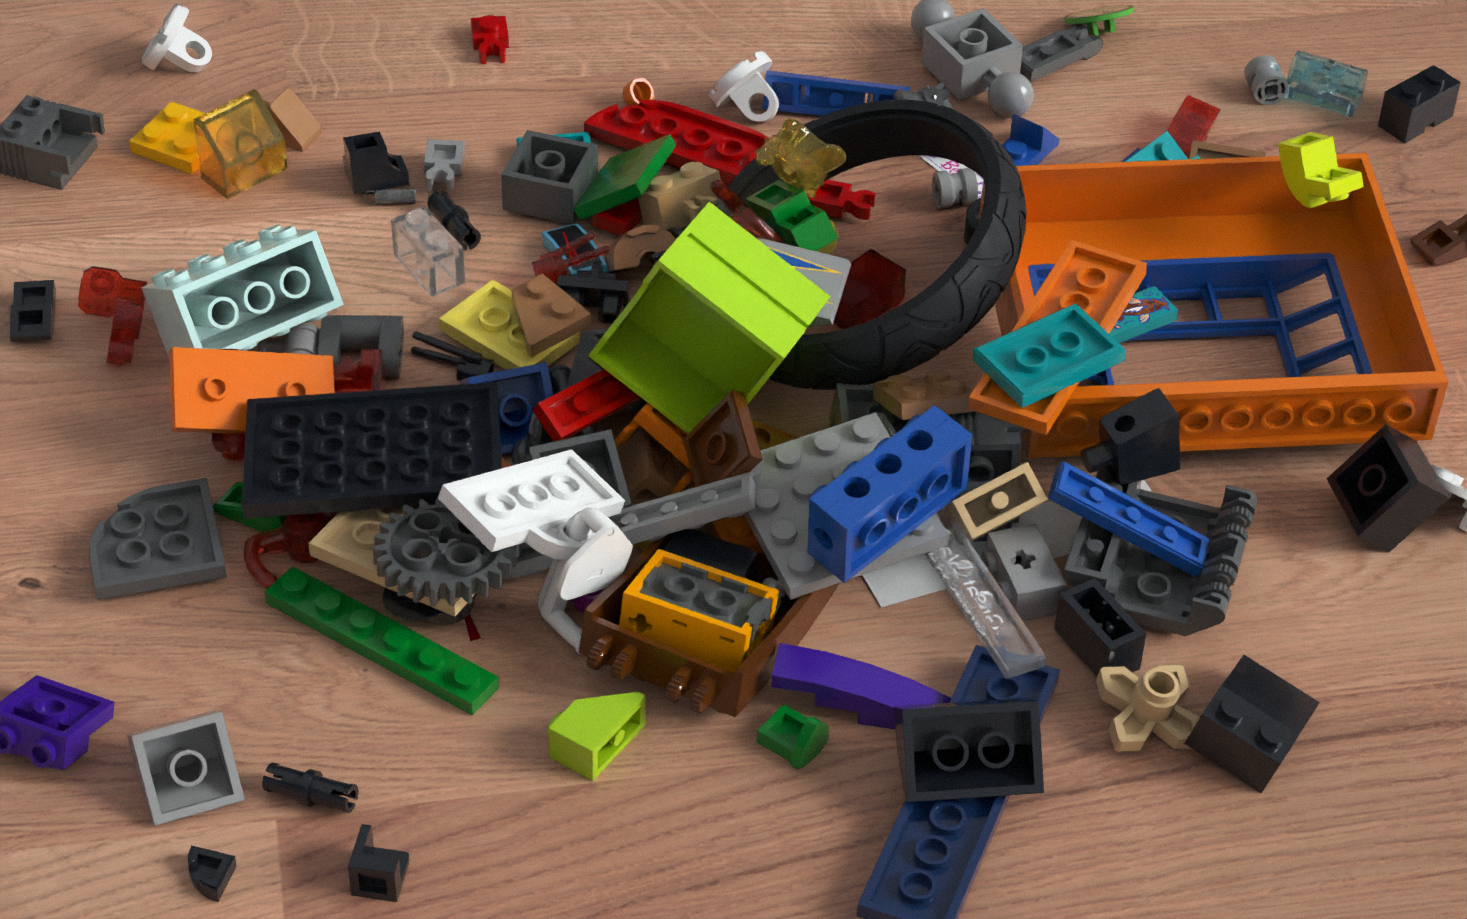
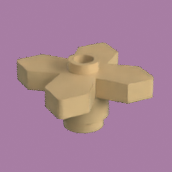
M1158 665L1157 668L1150 669L1141 674L1139 678L1125 666L1102 667L1100 669L1096 683L1101 700L1122 711L1113 719L1109 727L1114 750L1118 752L1140 751L1151 732L1155 733L1173 749H1192L1184 743L1199 718L1192 712L1177 705L1186 695L1189 688L1185 669L1182 665Z

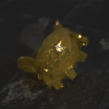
M786 119L778 134L772 135L771 138H765V144L755 151L758 165H771L779 178L790 185L804 190L806 195L809 192L808 196L813 199L818 187L824 185V179L827 177L826 173L843 165L846 161V153L840 146L826 144L795 119Z

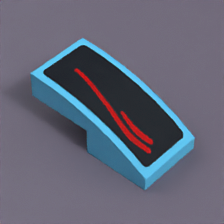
M575 223L542 232L544 247L557 256L559 271L562 274L577 276V270L591 271L594 260L602 261V272H608L607 264L598 247L579 224Z

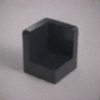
M361 825L348 864L351 896L397 902L410 862L409 853L374 847L372 825Z

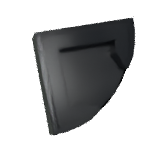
M191 845L188 853L191 881L203 896L219 902L237 867L236 858L233 855Z

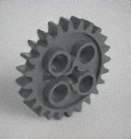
M438 497L435 500V505L430 506L423 499L419 500V508L416 510L408 505H404L403 516L390 513V523H380V534L374 535L373 556L374 565H377L378 577H385V586L387 588L397 585L398 596L413 592V602L415 603L419 602L424 596L430 597L431 606H435L440 598H446L447 603L450 606H454L458 597H462L470 604L472 603V594L474 593L487 598L489 597V587L501 589L502 578L510 579L512 568L516 567L517 545L491 552L454 516Z

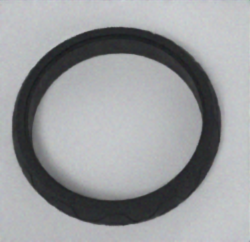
M908 99L870 102V104L863 103L831 112L819 117L818 120H812L796 128L793 132L786 134L763 150L749 165H746L739 172L719 199L722 198L723 201L728 200L736 206L740 213V219L736 223L755 238H760L767 229V226L750 208L746 198L777 180L802 189L806 193L822 182L844 171L869 162L907 155H927L963 164L980 175L985 183L984 204L977 227L960 256L936 281L898 308L865 323L827 333L803 334L769 377L770 380L791 387L813 388L812 390H835L837 383L844 385L858 384L860 386L861 384L869 385L883 381L889 376L905 373L940 354L939 352L942 350L945 351L960 340L964 334H967L988 313L1000 297V293L1005 290L1016 268L1026 230L1027 216L1025 195L1018 169L1011 156L1001 143L992 137L993 134L966 115L943 105L938 106L936 103Z

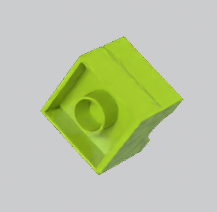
M708 202L656 262L643 280V284L605 332L588 357L689 434L732 389L743 392L748 405L831 296L716 206Z

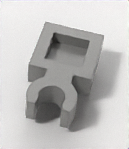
M428 139L424 157V174H426V187L428 191H432L433 185L437 182L447 183V192L454 190V175H462L465 141Z

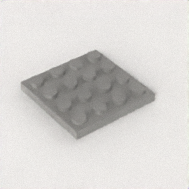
M876 412L761 450L763 460L750 472L756 484L755 509L747 511L743 515L790 600L842 582L807 553L809 498L819 486L828 485L839 477L850 463L854 461L859 462L871 453L882 439L891 438ZM935 513L852 578L947 546L949 534Z

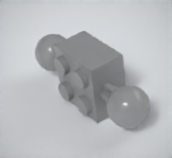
M922 0L914 7L911 14V26L915 34L923 40L921 63L938 80L943 81L944 85L959 100L988 91V101L991 108L1002 117L1012 118L1014 114L1022 116L1030 109L1034 100L1033 86L1024 75L1020 74L1023 45L990 13L982 8L955 17L952 6L945 0Z

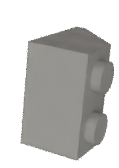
M212 710L127 734L137 776L154 826L245 800L222 711Z

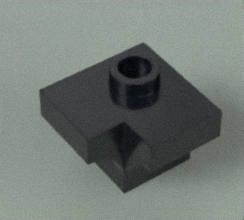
M380 131L343 137L345 156H343L344 170L354 194H375V192L371 191L410 185L408 170L402 156L392 155L387 152V147Z

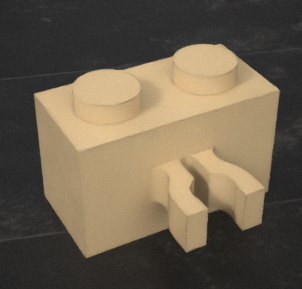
M690 162L681 166V170L669 176L655 177L644 194L638 197L644 225H659L664 230L672 227L679 229L689 225L708 202L715 205L723 193L719 170L705 166L701 162Z

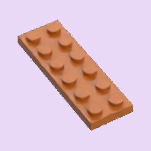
M1071 239L1011 332L1076 303L1107 333H1110L1146 276L1147 263ZM984 373L969 396L968 409L1047 435L1079 382L1021 408L994 380Z

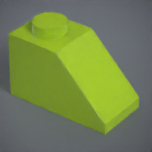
M631 692L574 700L563 713H557L548 725L549 757L594 781L645 726L646 695L640 692Z

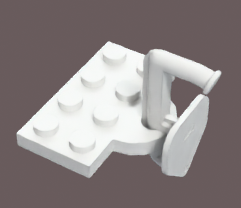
M572 449L442 485L438 499L491 552L525 542L537 552L553 558L539 596L538 607L542 618L580 654L579 647L582 628L564 612L568 600L605 589L624 572L633 545L619 527L608 517L620 514L625 500Z

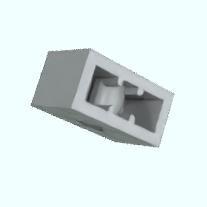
M1037 524L988 533L986 551L981 553L982 568L987 577H992L996 586L998 603L1001 607L1007 608L1013 623L1055 615L1059 593L1066 590L1067 584Z

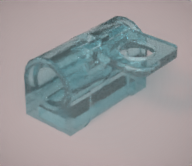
M1298 50L1289 69L1287 78L1289 88L1284 98L1305 102L1353 117L1363 98L1368 70Z

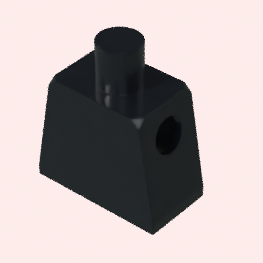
M1157 388L1104 415L1099 420L1100 443L1080 451L1082 462L1089 473L1107 467L1116 482L1121 485L1175 472L1181 469L1179 415L1160 388Z

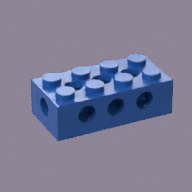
M935 405L922 415L913 416L902 430L891 438L882 439L871 453L859 462L854 461L850 463L839 477L828 485L819 486L809 498L807 553L843 583L847 582L967 489L972 434Z

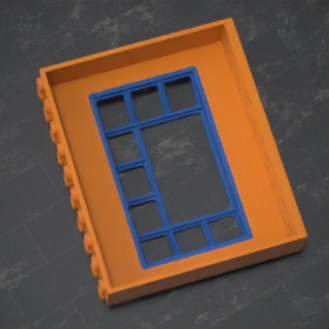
M1336 154L1338 167L1362 173L1364 187L1349 192V197L1344 200L1327 202L1313 208H1307L1302 205L1290 191L1282 171L1280 156L1016 166L1026 201V230L1016 268L1005 290L1000 293V297L995 303L1001 336L1011 333L1072 239L1146 262V276L1135 293L1156 286L1169 301L1203 300L1208 321L1172 322L1126 341L1274 335L1287 375L1285 378L1114 385L1111 369L1108 368L1087 378L1098 383L1100 386H1077L1047 435L1032 430H1022L1027 458L1081 456L1080 451L1082 449L1100 443L1099 420L1104 415L1157 388H1160L1179 415L1180 452L1366 443L1385 424L1416 441L1432 440L1448 381L1368 154ZM983 179V186H982V194H981V203H980L979 219H980V217H981L982 208H983V204H984V195H985V183H984V179ZM1325 274L1332 299L1283 317L1277 294ZM1263 297L1269 318L1222 320L1217 299ZM1337 313L1346 339L1296 358L1289 332ZM1346 355L1352 356L1357 374L1301 376V374Z

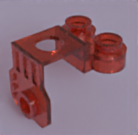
M91 266L83 271L78 296V307L85 314L108 318L114 315L106 363L123 365V362L131 363L134 341L139 339L145 296L141 287L146 286L147 281L123 278L115 269Z

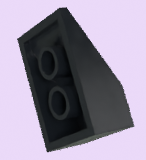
M1243 655L1200 716L1184 744L1262 793L1320 702L1251 658Z

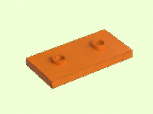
M172 347L169 350L171 429L175 432L246 434L247 399L335 393L333 356L183 347Z

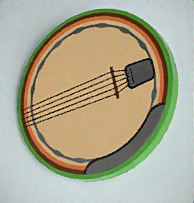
M1114 5L1093 8L1066 15L1064 20L1066 24L1086 23L1090 36H1094V34L1099 35L1097 22L1104 21V31L1114 33V18L1134 13V6Z

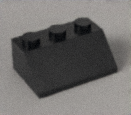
M1031 698L894 706L897 755L906 802L1044 793L1039 701Z

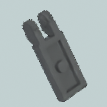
M1081 24L1066 30L1061 29L1023 47L1020 74L1032 82L1082 58L1090 59L1103 48V40L1095 34L1088 37V28Z

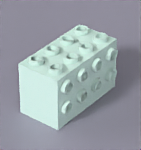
M274 225L259 231V239L247 243L245 239H241L223 246V254L211 257L210 254H205L187 262L189 268L178 272H175L174 269H168L151 277L153 283L141 288L168 357L169 350L172 347L247 351L256 347L257 342L287 334L290 332L291 327L303 322L309 323L327 316L328 311L344 305L317 231L295 229L294 225L281 228L280 225Z

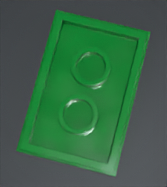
M668 134L609 158L573 207L578 218L585 219L641 197L675 149L676 144L672 136Z

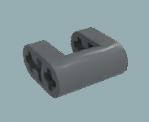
M327 315L321 321L318 355L333 356L334 377H340L343 351H378L379 378H400L404 344L403 316Z

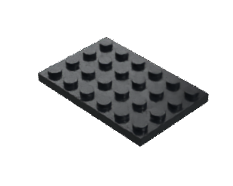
M497 382L247 399L242 494L244 518H270L273 516L299 514L313 515L316 513L341 511L355 512L382 508L398 509L404 505L419 506V500L421 499L426 501L428 505H435V500L439 496L442 485L502 469Z

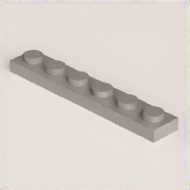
M747 472L626 507L621 510L620 514L608 518L619 527L631 544L646 540L656 541L670 533L684 529H698L706 523L726 517L736 518L742 516L747 511L754 510L756 484L751 473ZM525 542L521 543L517 548L516 567L512 568L511 575L513 579L524 575H538L550 568L553 558L537 552Z

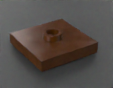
M733 389L683 439L695 487L751 472L763 460L744 393Z

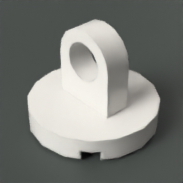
M177 3L170 9L163 20L164 23L161 29L153 36L142 56L143 65L154 70L164 57L188 72H199L209 63L212 57V50L208 42L182 26L189 13L188 8ZM185 48L194 49L199 54L200 59L190 57Z
M764 51L754 53V57L757 60L752 63L748 59L741 61L722 76L714 86L717 91L710 90L708 96L716 107H721L733 100L748 119L755 122H767L776 115L779 101L773 89L762 77L772 66V60ZM757 94H764L769 100V107L765 113L758 115L753 112L751 101Z

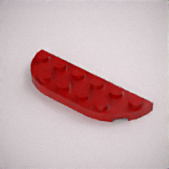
M639 100V106L629 105L622 109H618V105L615 104L600 110L584 122V132H589L590 137L628 150L670 134L676 146L665 163L681 168V166L690 162H701L705 166L719 170L721 182L727 184L732 183V180L746 165H749L758 154L774 143L764 134L749 127L680 104L659 100Z

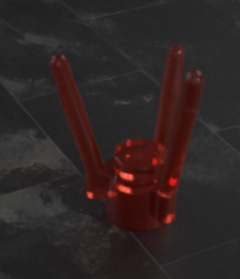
M589 232L552 252L540 255L539 260L532 262L535 276L543 273L557 285L559 275L568 276L566 268L609 253L610 247L603 246L563 260V255L594 239V233Z

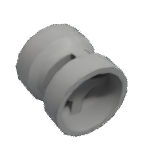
M1268 55L1258 56L1252 59L1245 67V79L1258 103L1272 105L1281 101L1288 93L1289 86L1287 80L1281 73L1280 66L1274 57Z
M970 168L959 169L954 174H950L947 171L934 172L932 176V192L936 207L938 209L950 208L954 203L968 206L977 200L978 185L975 172Z

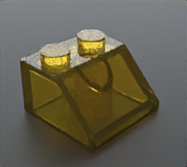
M253 89L193 119L201 179L227 200L288 169L285 139L257 90Z

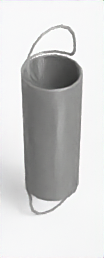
M388 189L371 191L375 192V203L368 204L416 203V190Z

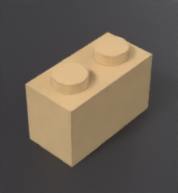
M1026 462L953 500L946 506V509L966 545L1039 507L1048 499L1029 463Z

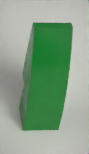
M777 180L746 198L750 208L784 244L818 251L838 239L825 210L811 205L805 191Z

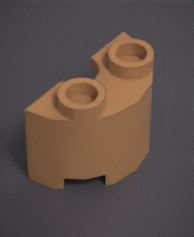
M641 225L620 235L606 250L604 260L608 267L607 273L631 270L633 267L640 265L641 256L647 258L651 265H655L657 261L652 260V255L667 250L676 238L659 225Z

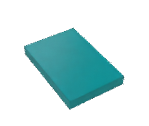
M1076 303L973 349V361L1021 408L1125 361L1126 349Z

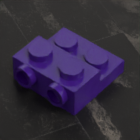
M36 675L0 701V753L22 755L29 758L35 766L40 768L48 767L64 770L88 752L89 735L113 718L115 702Z

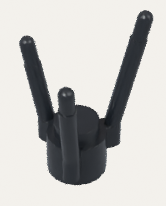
M417 331L412 334V337L418 341L457 356L454 357L416 346L411 348V353L457 366V381L467 377L494 372V359L484 358L480 353L464 350Z

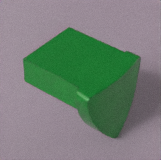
M783 704L757 730L756 742L790 762L791 766L799 770L811 762L825 747L830 736L829 727L819 719L811 716L807 718Z

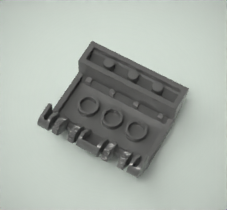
M1107 467L1098 470L1096 479L1209 538L1204 567L1194 577L1082 517L1063 576L1073 586L1096 578L1135 622L1141 626L1188 636L1222 623L1226 617L1232 595V590L1229 588L1236 581V574L1238 573L1245 543L1247 542L1248 532L1246 530L1252 524L1253 515L1258 503L1256 494L1247 489L1226 485L1221 508L1142 490L1140 489L1141 481L1121 485L1116 482Z

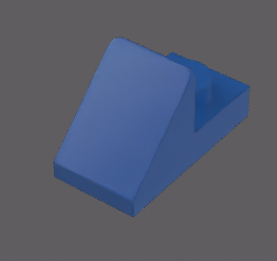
M1014 114L1012 116L1010 138L1002 146L1011 156L1015 166L1038 165L1059 145V138L1046 128Z

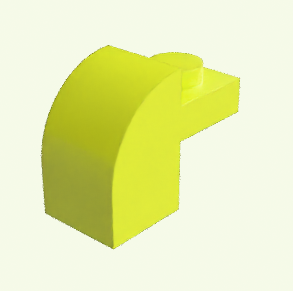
M1309 132L1278 143L1281 166L1286 183L1294 197L1307 208H1313L1327 202L1344 200L1349 197V192L1364 187L1360 171L1338 167L1333 136Z

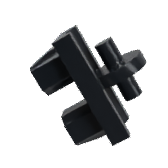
M594 260L591 271L577 270V276L559 275L557 286L584 308L585 306L599 307L598 318L603 323L613 324L630 302L629 281L616 280V273L602 272V261Z

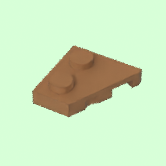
M543 273L511 289L513 307L518 315V324L521 334H524L526 351L530 357L591 326V313Z

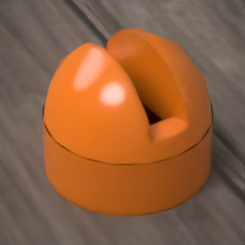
M636 78L628 82L623 88L622 97L627 106H639V100L654 99V89L648 80Z

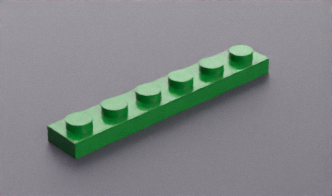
M293 566L265 591L266 604L470 715H473L499 689V676Z

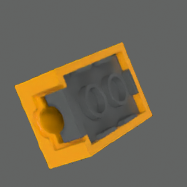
M658 549L623 592L619 626L735 672L743 661L772 632L779 590Z

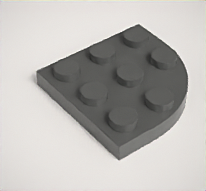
M207 478L161 485L133 494L117 504L118 511L110 516L105 523L100 520L92 534L89 553L97 600L227 578Z

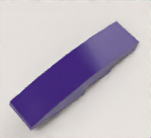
M783 643L778 645L771 687L814 693L815 706L859 712L858 724L896 730L894 706L950 703L951 697L913 679L869 663L805 647Z

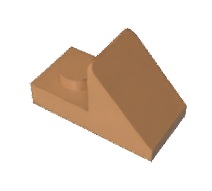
M286 88L272 102L259 99L240 117L241 130L301 152L322 133L320 123L290 88Z

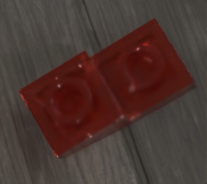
M1187 95L1167 129L1188 159L1190 157L1192 141H1206L1221 110L1190 95Z

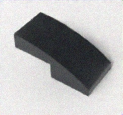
M54 280L14 282L13 305H11L10 314L11 342L52 339L56 301Z

